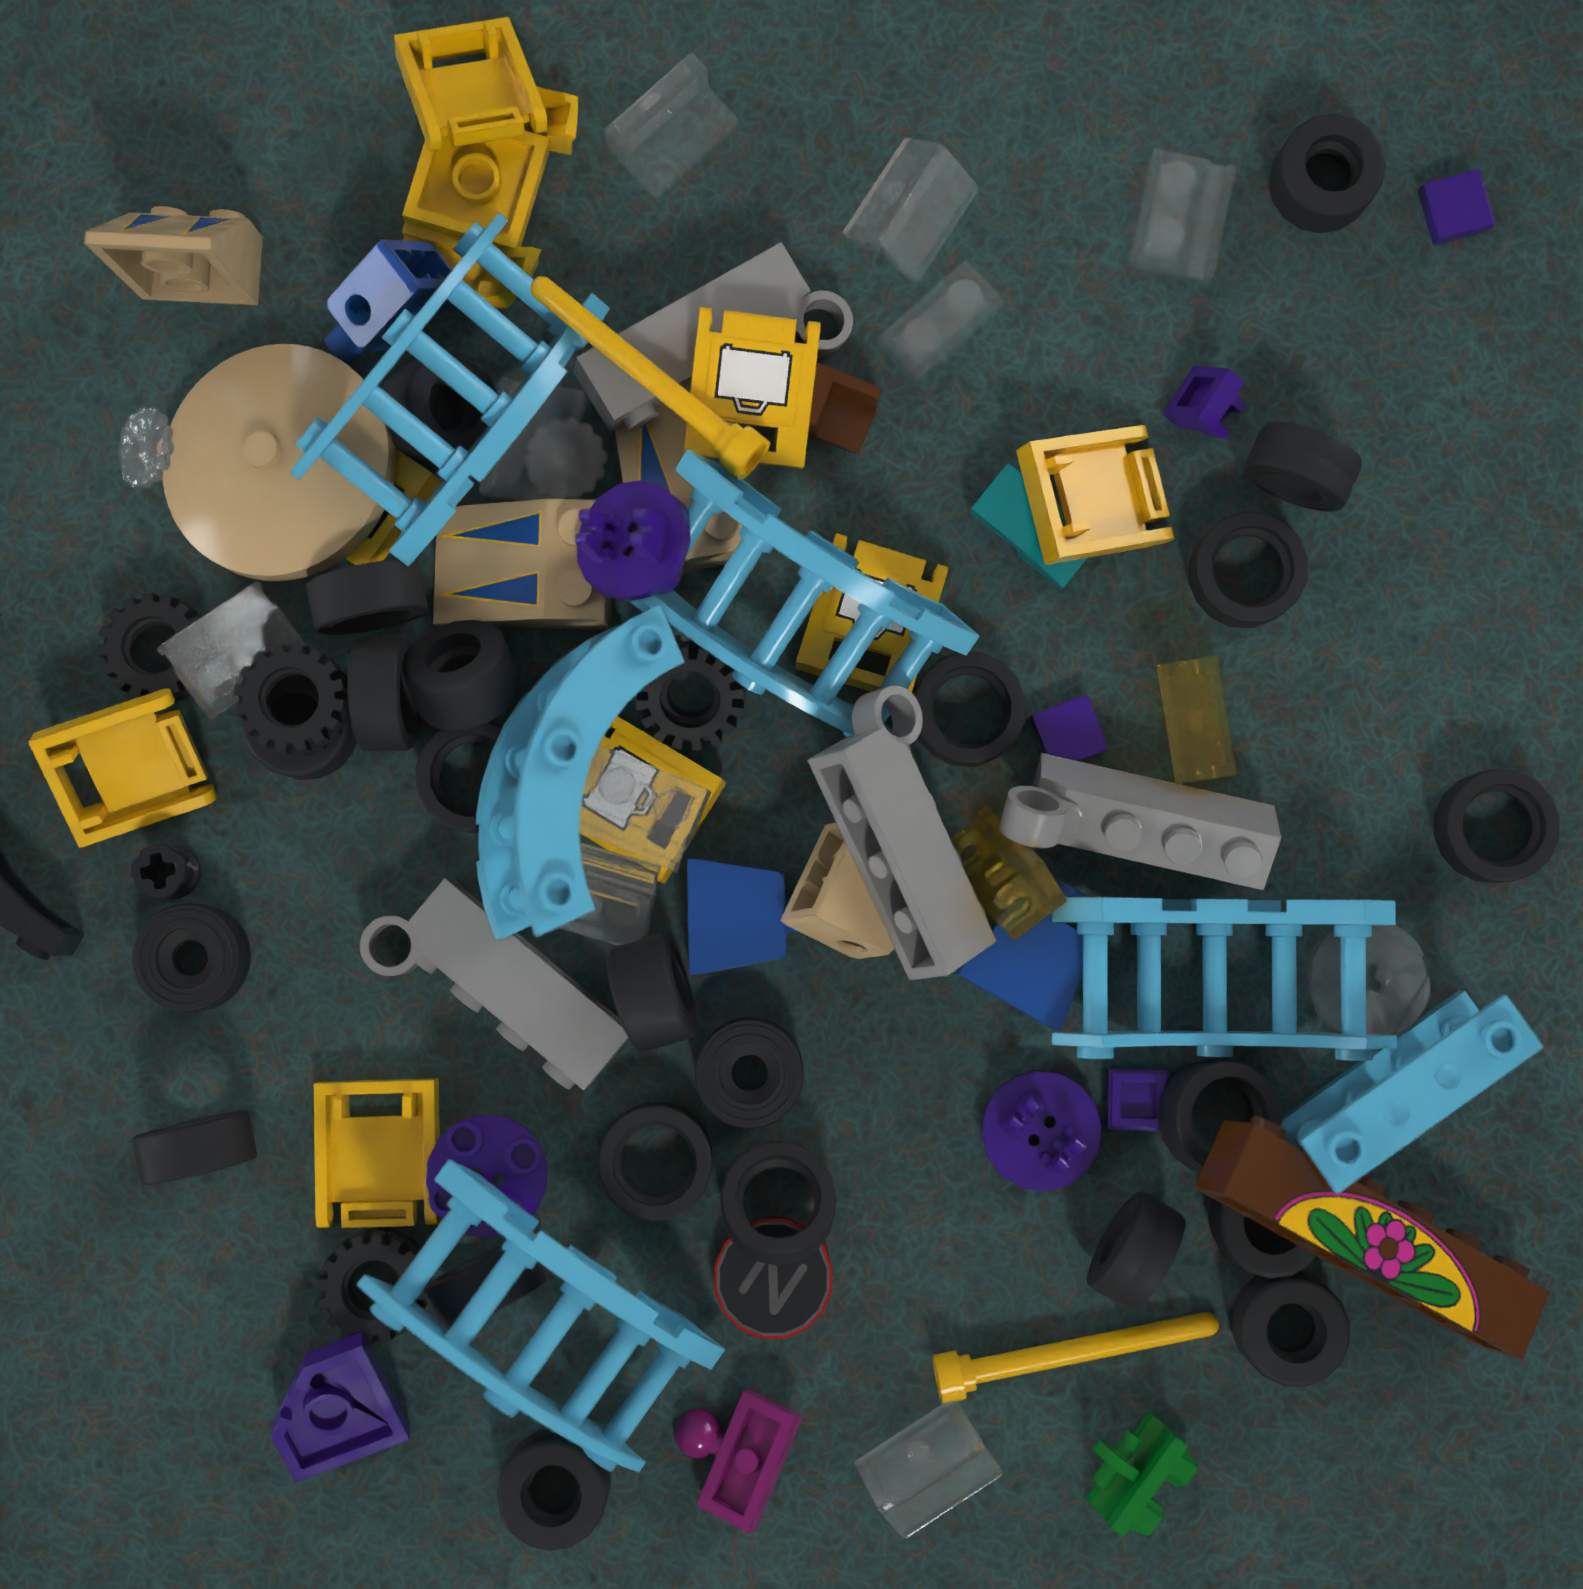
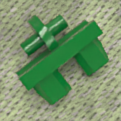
M1148 1411L1135 1431L1132 1432L1127 1429L1115 1447L1100 1437L1093 1445L1092 1449L1104 1462L1093 1476L1092 1480L1096 1485L1085 1500L1103 1516L1106 1524L1124 1537L1129 1529L1145 1536H1150L1162 1520L1164 1509L1153 1498V1495L1164 1480L1177 1488L1186 1486L1198 1470V1463L1187 1452L1189 1446L1161 1419Z

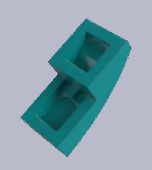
M1009 463L1006 464L971 508L970 514L1013 546L1017 550V556L1061 590L1065 588L1088 559L1084 558L1050 565L1044 564L1022 473ZM1057 503L1063 527L1066 526L1062 507Z

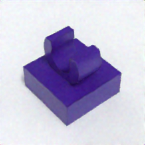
M1193 366L1163 415L1179 428L1199 430L1208 437L1227 439L1230 433L1221 425L1220 420L1226 411L1232 413L1244 412L1245 404L1237 395L1244 382L1230 368Z

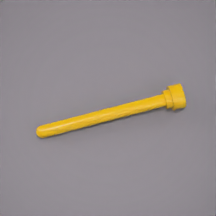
M539 276L531 282L530 291L536 300L715 445L714 453L720 457L719 465L740 481L746 478L758 466L769 449L770 441L751 426L742 428L737 423L730 426L548 277Z
M1201 1312L971 1359L969 1354L958 1356L956 1350L933 1354L932 1364L939 1397L942 1404L966 1399L967 1392L977 1390L976 1384L1209 1337L1218 1331L1219 1320L1211 1312Z

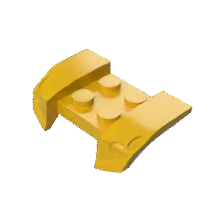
M536 86L546 110V132L534 133L530 122L524 123L523 136L453 147L449 136L442 137V149L429 151L426 141H424L402 213L405 221L402 229L403 240L433 242L451 267L454 268L462 257L453 248L476 221L485 229L500 212L508 221L491 243L532 277L539 264V255L542 250L534 247H521L549 152L553 151L572 155V142L575 140L577 132L578 96ZM477 262L462 279L495 308H509L517 298L515 294Z

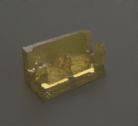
M1217 655L1157 665L1175 784L1186 785L1206 780L1237 777Z
M986 805L977 812L979 814L978 818L956 833L950 840L959 854L967 846L977 845L975 854L971 858L964 860L962 866L984 910L1014 942L1066 903L1067 899L1044 862L1028 846L1007 838L999 828L1001 819Z

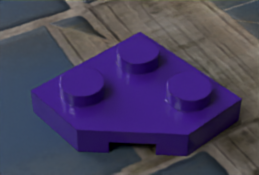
M363 1332L305 1353L274 1417L271 1439L295 1483L410 1440V1423Z

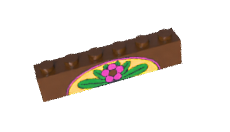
M1252 1116L1249 1123L1223 1121L1195 1184V1189L1487 1351L1523 1360L1550 1291L1527 1279L1530 1272L1527 1267L1500 1255H1494L1493 1259L1480 1252L1481 1241L1452 1228H1447L1444 1232L1432 1225L1434 1219L1432 1213L1406 1201L1399 1200L1398 1204L1393 1203L1383 1197L1386 1188L1368 1177L1362 1176L1340 1193H1335L1301 1146L1299 1149L1284 1141L1287 1132L1268 1120Z

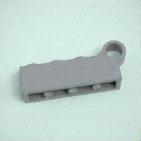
M780 242L618 333V335L690 392L700 307L712 308L713 322L710 332L721 333L724 310L797 319L794 343L802 344L805 343L804 335L806 329L804 314L813 309L825 310L835 318L838 325V335L830 340H819L817 358L831 356L842 347L852 331L853 315L847 302L838 294L830 291L810 293L808 285L784 245ZM593 347L576 357L574 374L610 433L624 425L629 432H632L646 425L659 415L656 407L663 402L598 349Z
M894 685L862 695L856 701L852 711V726L855 735L844 738L807 761L909 980L948 976L994 944L996 938L986 919L985 910L978 901L965 873L960 855L954 848L939 816L935 800L928 792L911 754L909 745L918 738L923 724L922 710L919 702L908 689ZM883 705L889 710L892 717V733L887 730L882 720L881 711Z
M1044 753L1040 755L1032 786H1017L1009 790L999 824L1001 832L1007 838L1025 846L1049 848L1056 844H1062L1264 890L1282 838L1274 805Z
M444 878L411 919L392 915L379 917L372 921L362 933L360 953L363 961L372 971L384 976H396L409 973L417 966H420L430 974L437 968L455 982L450 989L455 997L477 1013L484 1006L501 1021L496 1030L507 1041L522 1051L528 1045L534 1048L547 1059L542 1066L543 1070L568 1090L574 1084H577L582 1090L589 1087L628 1040L620 1018L519 933L516 932L503 939L495 940L483 903L454 879ZM391 925L404 929L411 941L409 956L403 963L397 966H391L383 962L376 950V941L379 934Z

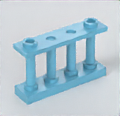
M1457 991L1396 1034L1397 1048L1375 1049L1373 1051V1060L1358 1061L1283 1114L1281 1128L1287 1132L1284 1141L1299 1149L1302 1146L1332 1190L1337 1194L1544 1048L1507 995H1501L1479 1011L1466 991Z

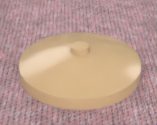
M273 344L246 350L223 361L201 378L187 394L172 420L167 433L162 461V479L168 507L174 521L190 544L216 564L236 574L263 581H288L314 575L337 564L359 547L372 532L385 509L320 457L317 458L300 480L293 476L290 471L304 454L295 444L317 417L328 424L364 379L337 357L316 348L297 344ZM361 405L335 438L391 484H394L397 465L396 446L392 441L387 425Z

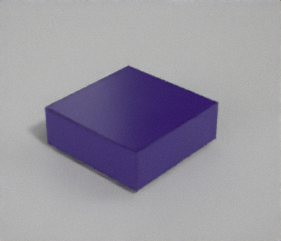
M1479 169L1423 183L1417 190L1433 245L1489 231L1495 225Z
M1087 694L1030 716L1044 754L1081 761L1109 750Z
M1106 1068L1105 1128L1108 1130L1160 1131L1157 1117L1161 1095L1169 1083V1071L1161 1069Z

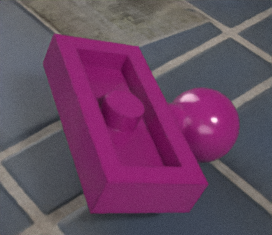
M752 1389L742 1392L726 1433L722 1432L718 1418L706 1409L694 1408L683 1413L677 1420L674 1428V1439L677 1447L682 1453L692 1458H704L710 1454L716 1457L697 1506L747 1533L756 1531L803 1415Z

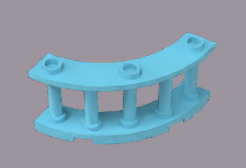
M500 212L485 229L476 221L453 248L462 258L416 316L404 309L382 338L391 345L384 356L328 424L317 417L295 444L296 447L304 452L303 456L290 471L298 480L303 477L317 458L320 457L397 519L394 525L402 532L389 552L408 567L457 511L455 506L474 485V482L468 477L472 475L479 482L485 478L566 374L567 370L564 367L575 350L581 351L588 343L587 340L532 296L530 285L534 279L491 243L508 221ZM475 262L480 264L550 324L547 331L554 338L549 345L543 340L537 344L462 280ZM593 293L581 304L601 321H603L610 309ZM446 299L522 362L519 369L527 374V376L511 397L504 391L498 395L422 331ZM405 350L483 413L480 420L488 427L468 451L460 445L454 449L378 386L379 382ZM361 405L440 468L436 474L443 478L444 481L426 502H423L417 496L411 500L335 438Z
M688 449L675 468V471L693 486L689 494L693 501L688 507L691 543L687 555L714 513L721 514L722 511H725L743 526L738 533L742 539L697 610L674 590L664 594L655 593L649 598L630 601L644 612L661 604L667 621L702 648L735 669L732 676L743 687L760 695L767 689L799 709L842 730L846 737L855 735L852 726L854 704L836 697V695L881 627L888 629L894 621L909 629L908 634L912 639L879 689L894 685L908 689L932 652L939 653L944 646L966 656L979 638V635L944 604L915 592L887 577L882 585L855 569L859 564L856 558L814 531H809L805 537L780 520L777 516L782 509L746 481L736 479L720 466L719 462ZM774 547L801 565L798 571L801 579L756 649L752 650L721 629L717 624L762 553H770ZM834 586L860 602L857 609L861 614L815 684L812 685L775 663L821 592L829 593ZM883 705L881 711L882 720L887 730L892 733V730L885 724L890 712Z
M661 604L629 619L620 626L618 624L582 642L559 658L549 667L550 669L542 675L531 690L526 692L519 700L498 736L481 783L476 813V825H479V861H476L477 876L484 909L495 940L503 939L529 926L532 927L535 936H540L595 910L586 884L579 839L580 808L584 785L592 759L601 739L628 701L661 674L684 663Z
M1052 897V922H1077V934L1083 935V1031L1052 1033V1045L1077 1046V1058L1112 1059L1114 1058V1047L1197 1046V1056L1233 1057V1046L1335 1048L1336 1060L1371 1061L1373 1060V1049L1397 1048V1035L1366 1034V937H1372V925H1396L1395 901L1286 900V912H1281V900ZM1114 923H1131V935H1137V1030L1108 1031V935H1114ZM1167 923H1196V935H1202L1203 1030H1161V935H1167ZM1233 924H1265L1266 936H1272V1031H1227V936H1233ZM1302 924L1334 925V937H1340L1341 1033L1297 1032L1296 936H1303Z
M449 1159L434 1180L453 1195L447 1203L450 1211L395 1286L364 1274L357 1286L375 1301L370 1311L380 1321L394 1330L401 1331L405 1326L431 1348L485 1386L487 1390L483 1394L484 1397L506 1415L514 1417L521 1410L559 1435L583 1447L584 1453L590 1459L610 1472L615 1469L617 1464L640 1472L646 1461L625 1444L627 1439L679 1366L686 1368L689 1362L693 1361L712 1370L725 1349L681 1313L656 1301L640 1290L635 1296L614 1282L617 1277L612 1272L570 1244L567 1249L542 1230L538 1235L533 1233L532 1231L540 1221L513 1202L480 1174ZM481 1220H484L507 1238L501 1246L505 1253L450 1329H447L414 1301L471 1224L478 1226ZM539 1262L565 1280L560 1287L563 1295L510 1369L505 1371L471 1347L470 1343L525 1267L533 1269L535 1264ZM597 1302L619 1317L615 1322L618 1330L565 1405L562 1406L533 1389L529 1384L582 1310L585 1308L590 1311ZM650 1338L658 1342L656 1348L660 1352L609 1424L605 1426L586 1418L637 1345L645 1346Z

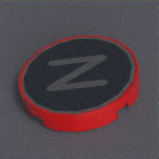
M786 1216L761 1217L749 1221L751 1227L759 1233L773 1238L792 1236L806 1226ZM728 1237L723 1242L714 1265V1292L722 1312L738 1329L761 1339H785L807 1330L823 1314L832 1293L833 1267L824 1243L816 1252L797 1263L775 1266L754 1261L737 1249L730 1237Z

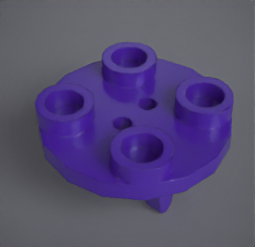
M636 480L616 485L598 497L590 509H581L579 511V520L582 524L579 533L575 536L577 562L585 580L601 594L608 598L630 602L649 598L655 593H668L676 587L680 581L681 568L684 565L691 543L689 510L681 500L660 484ZM637 526L636 531L632 533L633 528ZM634 549L633 554L629 556L630 551Z
M1035 1069L1013 1076L995 1090L984 1110L980 1134L987 1157L1002 1177L1023 1189L1047 1192L1069 1186L1088 1171L1099 1152L1102 1126L1096 1104L1081 1085L1060 1073ZM1048 1116L1054 1118V1124L1051 1127L1044 1125V1120ZM1033 1134L1037 1135L1039 1138L1038 1143L1030 1145L1028 1138Z
M480 1114L457 1122L438 1139L428 1158L426 1187L429 1193L428 1201L434 1213L443 1219L450 1211L447 1203L453 1195L434 1179L449 1159L470 1170L472 1167H478L482 1177L532 1216L536 1213L547 1191L548 1164L542 1145L526 1126L506 1116ZM499 1173L504 1176L502 1184H497L494 1181L495 1174ZM481 1220L478 1226L471 1224L465 1232L469 1236L480 1237L502 1235L484 1220Z

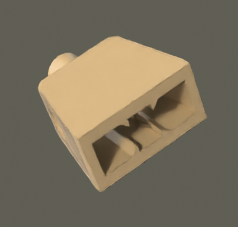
M837 823L825 825L780 921L852 958L862 959L889 955L895 948Z

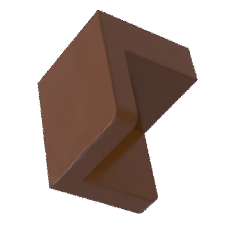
M816 363L808 436L853 454L858 453L879 405L882 389L828 366Z

